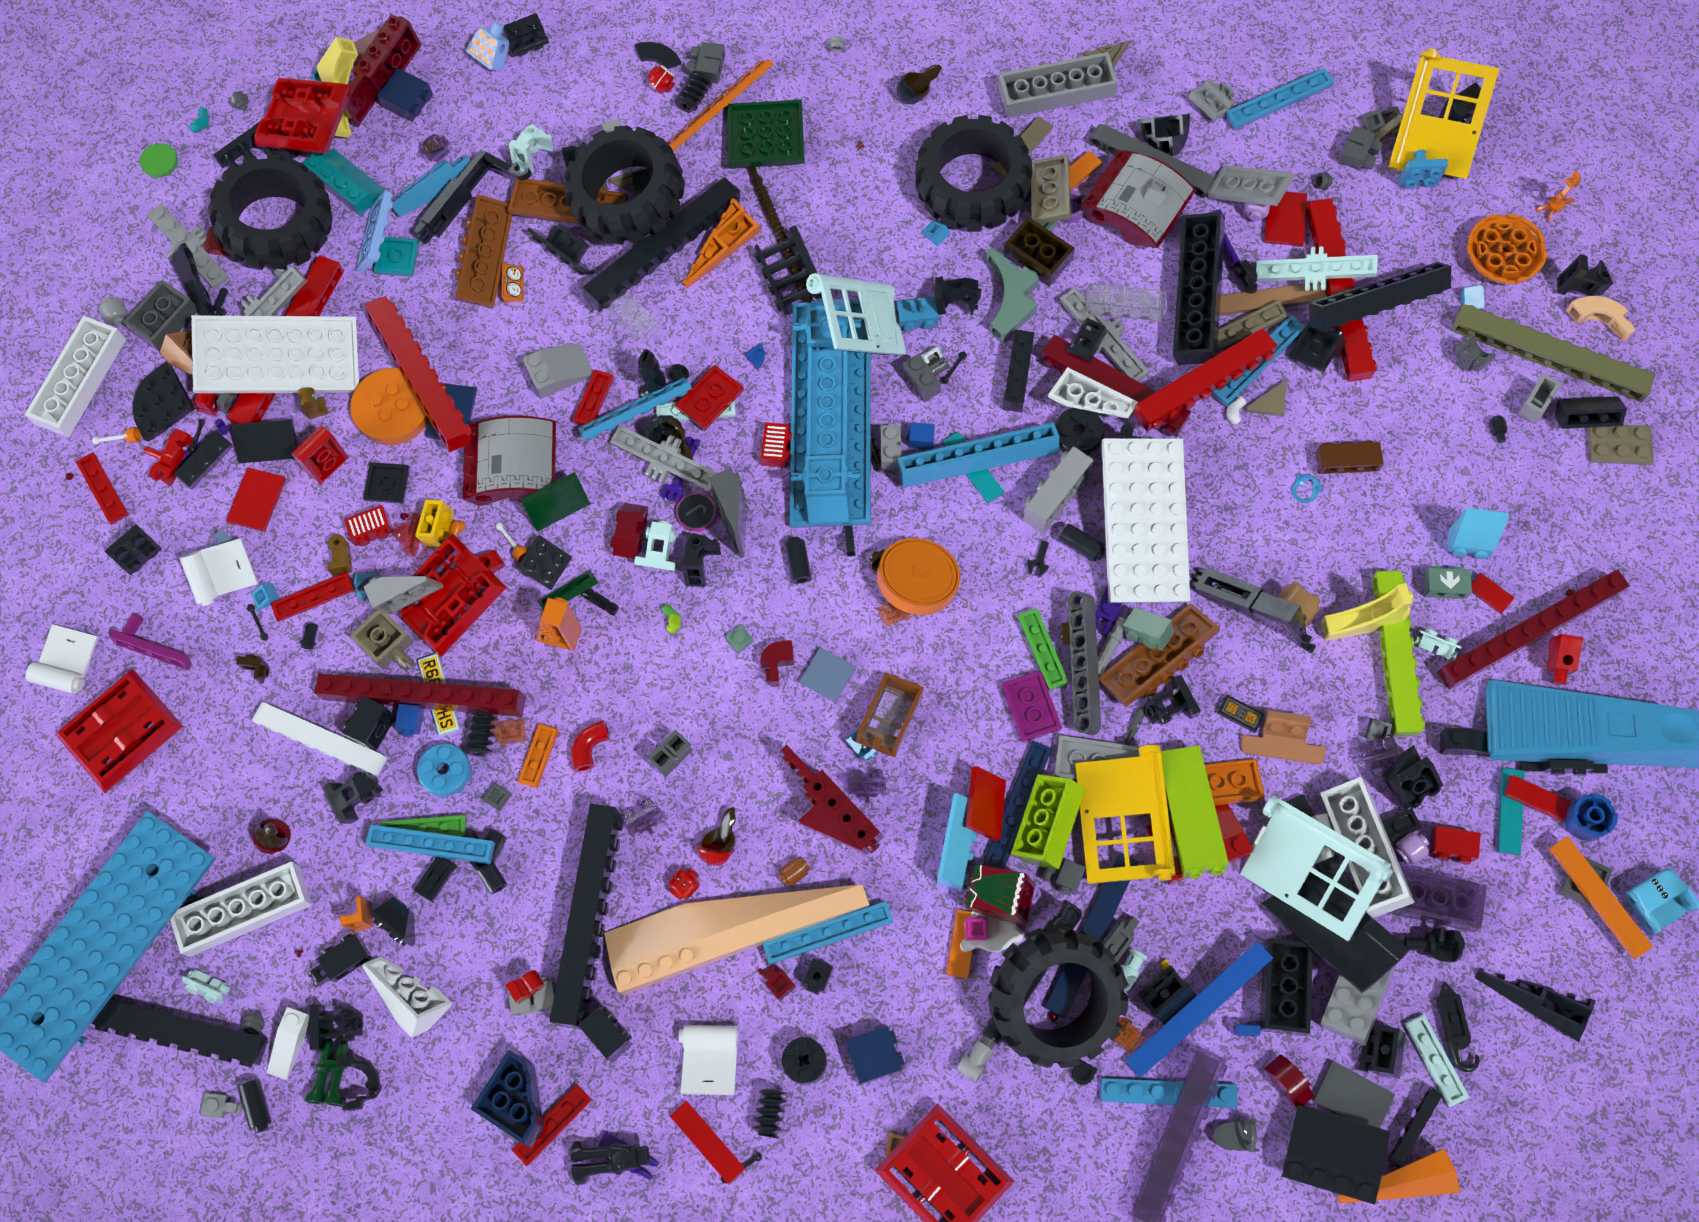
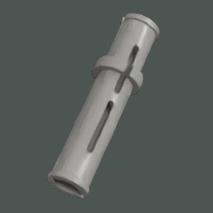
M1118 617L1111 632H1108L1107 640L1098 654L1099 676L1104 673L1116 648L1123 641L1122 637L1125 633L1123 624L1126 621L1124 618Z

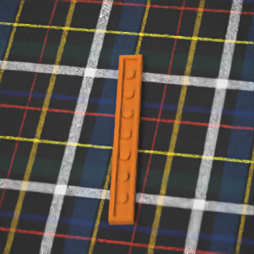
M765 59L757 63L667 141L673 152L773 66L772 61Z

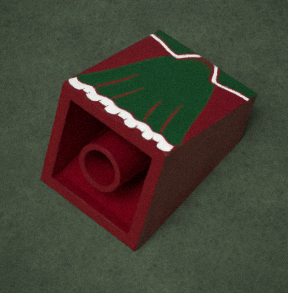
M976 864L975 870L970 875V891L965 896L966 907L974 913L1027 926L1036 884L1026 873Z

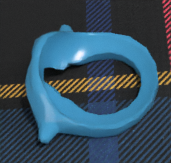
M1296 474L1297 480L1291 489L1293 497L1301 503L1313 502L1318 493L1324 491L1320 481L1310 474ZM1312 480V496L1309 499L1299 498L1296 494L1297 487Z
M355 574L354 589L356 596L362 599L363 602L368 597L366 592L358 590V587L367 578L380 577L377 574Z

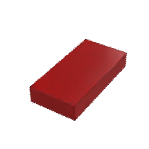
M1481 572L1471 583L1472 594L1499 614H1502L1515 598Z

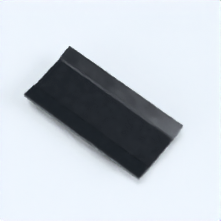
M1309 872L1298 895L1318 906L1330 883ZM1334 887L1323 910L1343 922L1354 902L1338 888ZM1274 895L1262 903L1266 910L1361 993L1373 986L1410 951L1408 947L1366 912L1352 937L1347 941Z

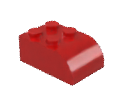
M322 425L291 453L304 471L320 485L349 458L335 437Z

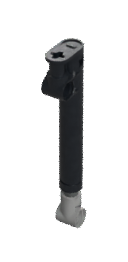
M1063 900L1059 913L1047 922L1043 931H1050L1052 926H1068L1074 929L1082 917V911L1073 903ZM1049 968L1042 971L1030 984L1026 992L1024 1006ZM991 1016L987 1026L980 1033L983 1036L981 1041L975 1043L971 1053H967L957 1068L958 1072L974 1083L983 1074L986 1068L985 1063L994 1053L992 1051L995 1045L999 1046L1003 1041V1037L994 1025L995 1020L993 1016Z

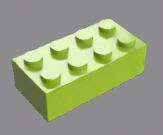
M1037 774L1011 855L1027 864L1059 869L1085 788L1069 778Z

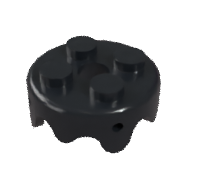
M1070 408L1064 411L1055 422V427L1060 437L1059 446L1063 453L1066 450L1069 452L1074 446L1089 456L1091 452L1096 449L1098 450L1101 446L1104 436V425L1101 418L1095 412ZM1082 427L1085 432L1083 434H1076L1074 428Z

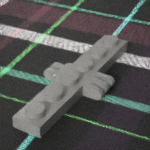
M162 203L146 214L173 244L170 247L171 251L166 254L169 260H172L180 244L186 243L193 253L198 272L214 290L230 279L202 248L212 241V238L203 231L201 226H197L188 233Z
M291 266L261 299L258 297L254 298L249 294L246 298L250 304L245 300L241 302L245 307L243 311L245 313L244 316H275L307 282L306 278L296 267Z
M1076 287L1060 297V303L1080 326L1086 318L1106 326L1107 334L1095 355L1103 351L1120 372L1138 382L1148 376L1149 371L1120 339L1122 336L1121 332L1126 327L1124 324L1117 327L1121 323L1119 319L1113 322L1110 320L1105 322ZM1088 325L1086 327L1087 331L1094 334L1099 332V330ZM1085 338L1079 341L1081 345L1086 344L1085 347H1090L1092 344L1090 340Z
M618 426L610 443L650 462L645 476H652L653 480H658L659 483L664 484L669 473H672L712 493L708 478L718 474V472L680 455L681 448L679 447L682 442L680 439H675L674 436L670 435L666 441L663 440L661 444H658L627 428Z

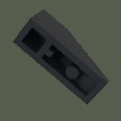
M1445 728L1440 733L1441 754L1490 756L1487 732L1469 728Z

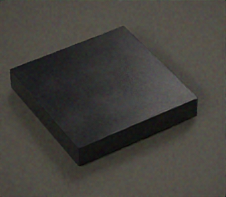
M370 462L364 501L404 504L410 466Z

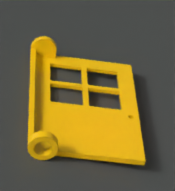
M1427 48L1426 51H1422L1388 168L1403 172L1407 162L1415 160L1414 152L1425 150L1427 160L1447 159L1448 167L1444 175L1467 179L1500 68L1441 57L1438 54V50ZM1433 68L1457 73L1451 94L1428 89ZM1460 74L1484 78L1478 99L1455 95ZM1426 93L1449 98L1443 119L1420 114ZM1453 99L1477 103L1471 124L1447 120Z
M1146 745L1140 747L1139 755L1141 757L1075 763L1077 783L1085 788L1080 804V815L1088 884L1150 878L1167 881L1171 880V876L1175 875L1160 746ZM1150 814L1153 836L1127 839L1124 816ZM1120 816L1122 839L1096 841L1094 819ZM1154 841L1156 864L1130 866L1127 843ZM1123 844L1125 867L1099 869L1097 846Z

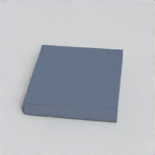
M820 647L801 678L800 684L836 703L854 673L856 666Z

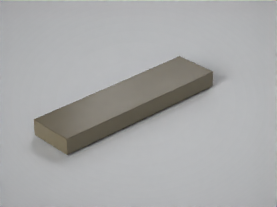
M1039 116L1021 135L1029 149L1028 155L1053 129L1051 124ZM997 161L992 170L1006 178V170Z
M1280 299L1220 328L1218 352L1242 341L1262 328L1267 329L1286 320L1289 314Z

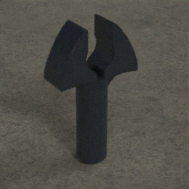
M226 288L220 289L213 305L214 311H217L216 316H225L227 313L225 309H222L228 294Z
M845 526L847 557L855 556L853 526Z
M1041 541L1036 559L1033 561L1028 559L1027 561L1030 576L1037 564L1040 568L1038 578L1043 576L1049 569V565H1045L1043 562L1049 545L1047 541Z

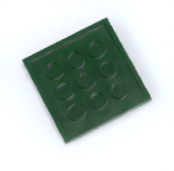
M802 99L729 103V168L805 164Z

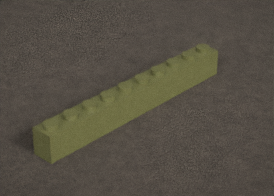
M1462 303L1450 330L1465 337H1468L1470 334L1472 336L1475 335L1478 342L1641 403L1649 395L1655 378V374L1650 373L1648 370L1636 368L1627 362L1617 361L1608 355L1599 354L1591 351L1589 348L1574 345L1570 341L1555 338L1551 334L1539 332L1530 326L1520 325L1511 319L1496 316L1492 312H1485L1473 305Z

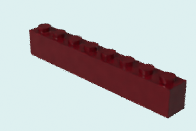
M1055 334L1041 353L1040 360L1048 368L1053 367L1059 370L1061 375L1068 367L1138 403L1156 392L1096 357H1093L1088 362L1067 352L1070 343ZM1186 409L1180 411L1177 417L1172 420L1170 418L1167 419L1159 428L1162 429L1165 435H1173L1177 438L1189 420L1191 411Z

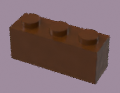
M1366 440L1362 443L1346 441L1341 444L1326 442L1319 445L1316 450L1318 474L1380 471L1384 464L1381 443L1373 442L1372 440Z

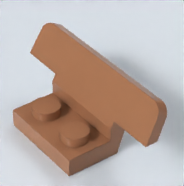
M1268 710L1265 717L1262 737L1242 735L1241 750L1245 754L1311 764H1321L1324 761L1326 747L1306 744V734L1311 724V716Z

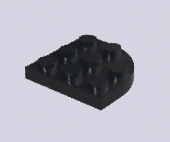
M167 361L141 381L133 400V417L141 435L147 442L155 439L195 409L173 366Z

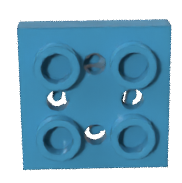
M1425 150L1415 151L1413 154L1415 160L1407 162L1398 180L1399 187L1414 188L1419 185H1425V187L1438 185L1448 167L1447 159L1427 160Z

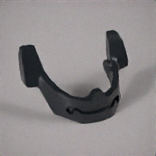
M353 1054L336 1060V1064L339 1067H354L366 1074L368 1081L365 1086L369 1088V1093L366 1096H358L356 1100L342 1104V1109L347 1111L363 1109V1103L377 1098L382 1090L378 1071L372 1063L358 1061Z

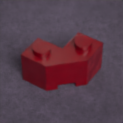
M624 503L622 508L617 511V524L614 536L611 537L610 547L613 548V556L635 559V556H639L642 549V533L648 522V506Z

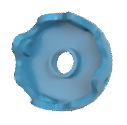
M448 743L438 744L429 748L421 756L417 766V776L421 785L429 793L439 798H447L449 795L462 792L473 775V769L466 753L459 747ZM447 764L449 766L448 772L443 775L439 774V767Z

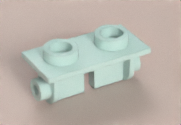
M1428 628L1425 631L1419 630L1423 634L1421 637L1417 636L1414 642L1418 645L1417 647L1432 652L1435 645L1439 646L1436 652L1437 655L1449 660L1451 658L1455 660L1458 654L1455 651L1456 647L1461 649V646L1457 645L1458 640L1448 636L1442 639L1437 637L1438 632Z
M191 970L187 977H182L184 988L187 992L193 995L198 993L210 1003L218 1002L223 1004L222 995H227L230 991L227 983L213 978L207 984L210 976L198 970Z

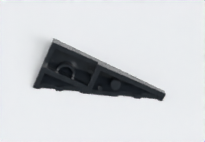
M182 243L173 256L171 263L200 315L216 316L209 292L201 282L193 253L186 243Z
M1479 968L1475 976L1483 984L1578 1043L1596 1000L1590 998L1587 1003L1575 1000V994L1568 993L1566 997L1555 992L1551 987L1518 979L1517 983L1506 981L1504 974L1498 973L1497 977L1484 972L1483 968Z

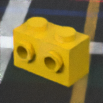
M425 500L415 536L425 546L439 547L449 536L448 531L454 517V511L442 500Z

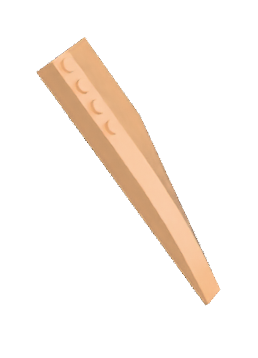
M862 884L691 902L605 932L604 935L617 991L619 994L626 995L763 945L762 943L867 907L870 904Z

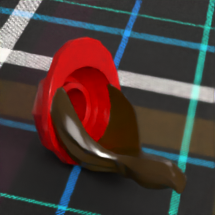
M735 807L727 809L723 814L721 826L706 833L701 842H698L695 846L702 860L709 865L720 866L734 853L733 847L736 841L732 829L736 821Z

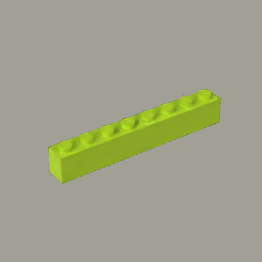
M1377 571L1374 574L1372 583L1375 600L1392 591L1397 585L1406 583L1405 578L1402 577V571ZM1407 617L1404 622L1378 627L1390 722L1393 724L1391 729L1392 737L1418 736L1425 729V720L1421 717L1420 709H1422V699L1418 697L1420 683L1418 676L1415 674L1417 660L1412 652L1414 639L1410 636L1409 630L1411 629V618Z

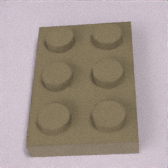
M1623 425L1588 428L1590 463L1652 465L1654 463L1651 426Z

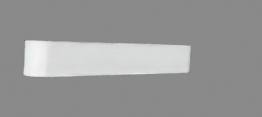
M261 702L251 720L271 731L279 732L289 739L297 740L307 747L315 748L330 757L334 756L341 762L348 765L352 764L359 770L366 773L370 772L375 777L379 776L388 759L378 752L264 702Z

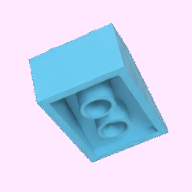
M1466 508L1449 529L1448 552L1454 553L1458 557L1473 555L1476 559L1489 558L1496 550L1509 518V513Z

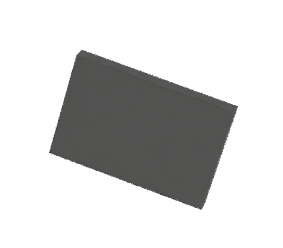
M1331 1061L1313 1102L1340 1117L1380 1128L1395 1094L1339 1063Z

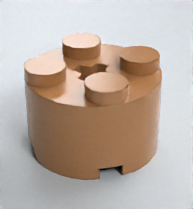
M1298 582L1285 585L1276 596L1300 605L1305 628L1319 611V597L1315 594H1310Z

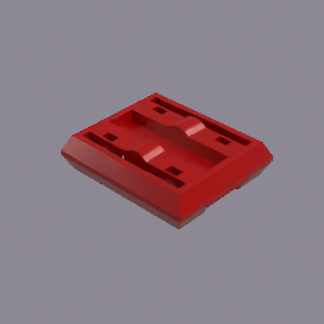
M278 78L272 91L273 98L265 118L260 120L255 132V145L328 153L351 96L350 85Z
M451 533L412 575L426 576L442 583L444 587L420 599L421 603L419 605L414 602L396 613L442 658L507 587L454 533ZM455 550L457 551L455 556L451 555ZM447 558L450 560L448 564L445 562ZM454 562L456 565L452 568L450 565ZM440 565L444 567L441 572L436 571ZM482 589H485V591L483 592V594H482L481 596H479L478 593H479ZM447 626L451 627L446 634L443 632Z
M132 669L61 728L55 736L100 789L107 793L184 726L136 671ZM126 691L127 695L120 699L122 694ZM152 721L154 724L148 727L147 724ZM85 727V730L81 734H78L81 731V728ZM149 734L150 736L143 741L142 737ZM123 753L126 754L127 757L121 761L119 757ZM110 757L111 760L107 763L105 760ZM104 770H108L105 775L102 774Z
M938 1103L875 1169L883 1180L924 1222H939L922 1205L926 1199L949 1222H978L1015 1182ZM937 1119L967 1147L963 1152L934 1123ZM939 1132H941L947 1139L943 1137L941 1140H939L937 1138L940 1135ZM970 1152L1000 1181L997 1186L967 1157ZM893 1166L922 1194L918 1200L891 1173L890 1169ZM908 1167L914 1174L910 1172L908 1175H906L904 1172L907 1170ZM980 1174H982L988 1181L983 1179V1181L980 1182L978 1180V1178L981 1176ZM949 1209L952 1212V1214L947 1218L945 1214L948 1212Z

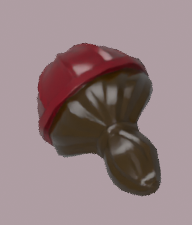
M267 819L253 829L251 837L254 846L261 853L273 855L286 848L290 841L291 830L285 822L279 819Z

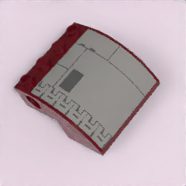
M1119 150L1080 207L1083 209L1089 222L1118 227L1125 242L1158 248L1196 190L1185 177L1166 163L1142 153ZM1152 178L1169 186L1167 197L1160 207L1144 199V194Z
M502 416L481 420L469 425L472 430V435H470L471 444L464 446L462 491L464 501L484 506L510 498L522 503L521 499L555 482L556 421L534 416Z

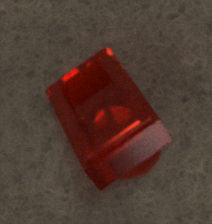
M413 513L410 525L401 524L395 530L396 540L405 544L403 551L409 557H416L420 540L415 536L421 517L419 513Z

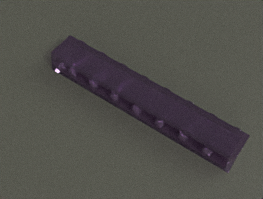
M1197 1048L1130 1213L1129 1219L1132 1222H1166L1167 1216L1164 1214L1167 1207H1171L1175 1200L1176 1194L1173 1193L1176 1184L1180 1185L1183 1180L1184 1172H1182L1184 1164H1188L1191 1160L1193 1151L1190 1149L1193 1142H1197L1201 1135L1202 1129L1199 1128L1200 1124L1209 1115L1210 1108L1208 1104L1210 1099H1215L1219 1086L1216 1084L1219 1077L1223 1078L1226 1073L1227 1065L1225 1062L1227 1059L1203 1048Z

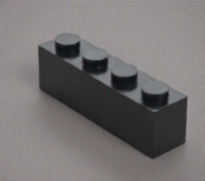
M1015 330L1003 410L1021 413L1023 411L1035 332Z

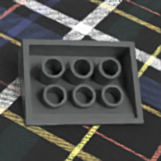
M729 468L708 479L717 511L740 558L745 557L746 534L745 508L748 506L745 501L741 478L738 473L734 474L732 468Z

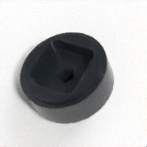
M674 364L669 370V377L674 382L683 377L688 379L689 371L681 364Z

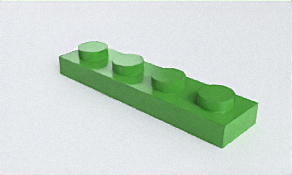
M1038 608L1019 614L1018 620L1039 670L1043 674L1048 691L1068 685V679Z
M457 815L380 822V826L462 837L467 833V816Z

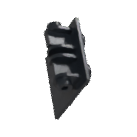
M538 535L517 569L525 577L529 576L552 590L572 559V556Z

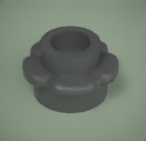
M1325 171L1317 175L1316 187L1323 189V191L1327 190L1332 185V176Z

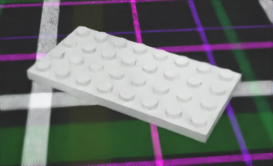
M191 315L194 393H298L300 389L306 387L314 388L316 393H354L359 385L356 317Z
M1103 439L1102 460L1108 603L1190 602L1183 439Z

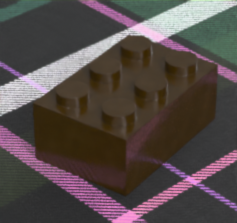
M1027 217L1005 242L1004 256L1022 268L1026 266L1029 270H1033L1038 275L1039 280L1051 286L1073 260L1075 247L1030 217Z

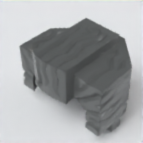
M1471 334L1460 342L1454 350L1458 359L1457 363L1465 370L1470 368V370L1477 372L1487 366L1496 356L1495 354L1492 355L1491 353L1487 354L1479 347L1476 336Z

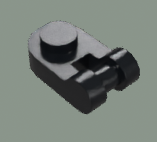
M1247 260L1237 262L1235 267L1237 278H1241L1246 285L1245 290L1247 293H1255L1257 291V272Z

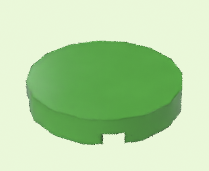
M156 143L143 151L139 163L141 169L148 176L153 178L166 177L176 169L178 157L176 151L170 145Z

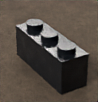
M1618 396L1558 399L1555 419L1562 429L1623 426L1627 408Z
M215 430L174 475L192 490L233 448L232 443Z

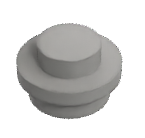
M833 36L827 41V45L831 51H842L846 41L841 36Z

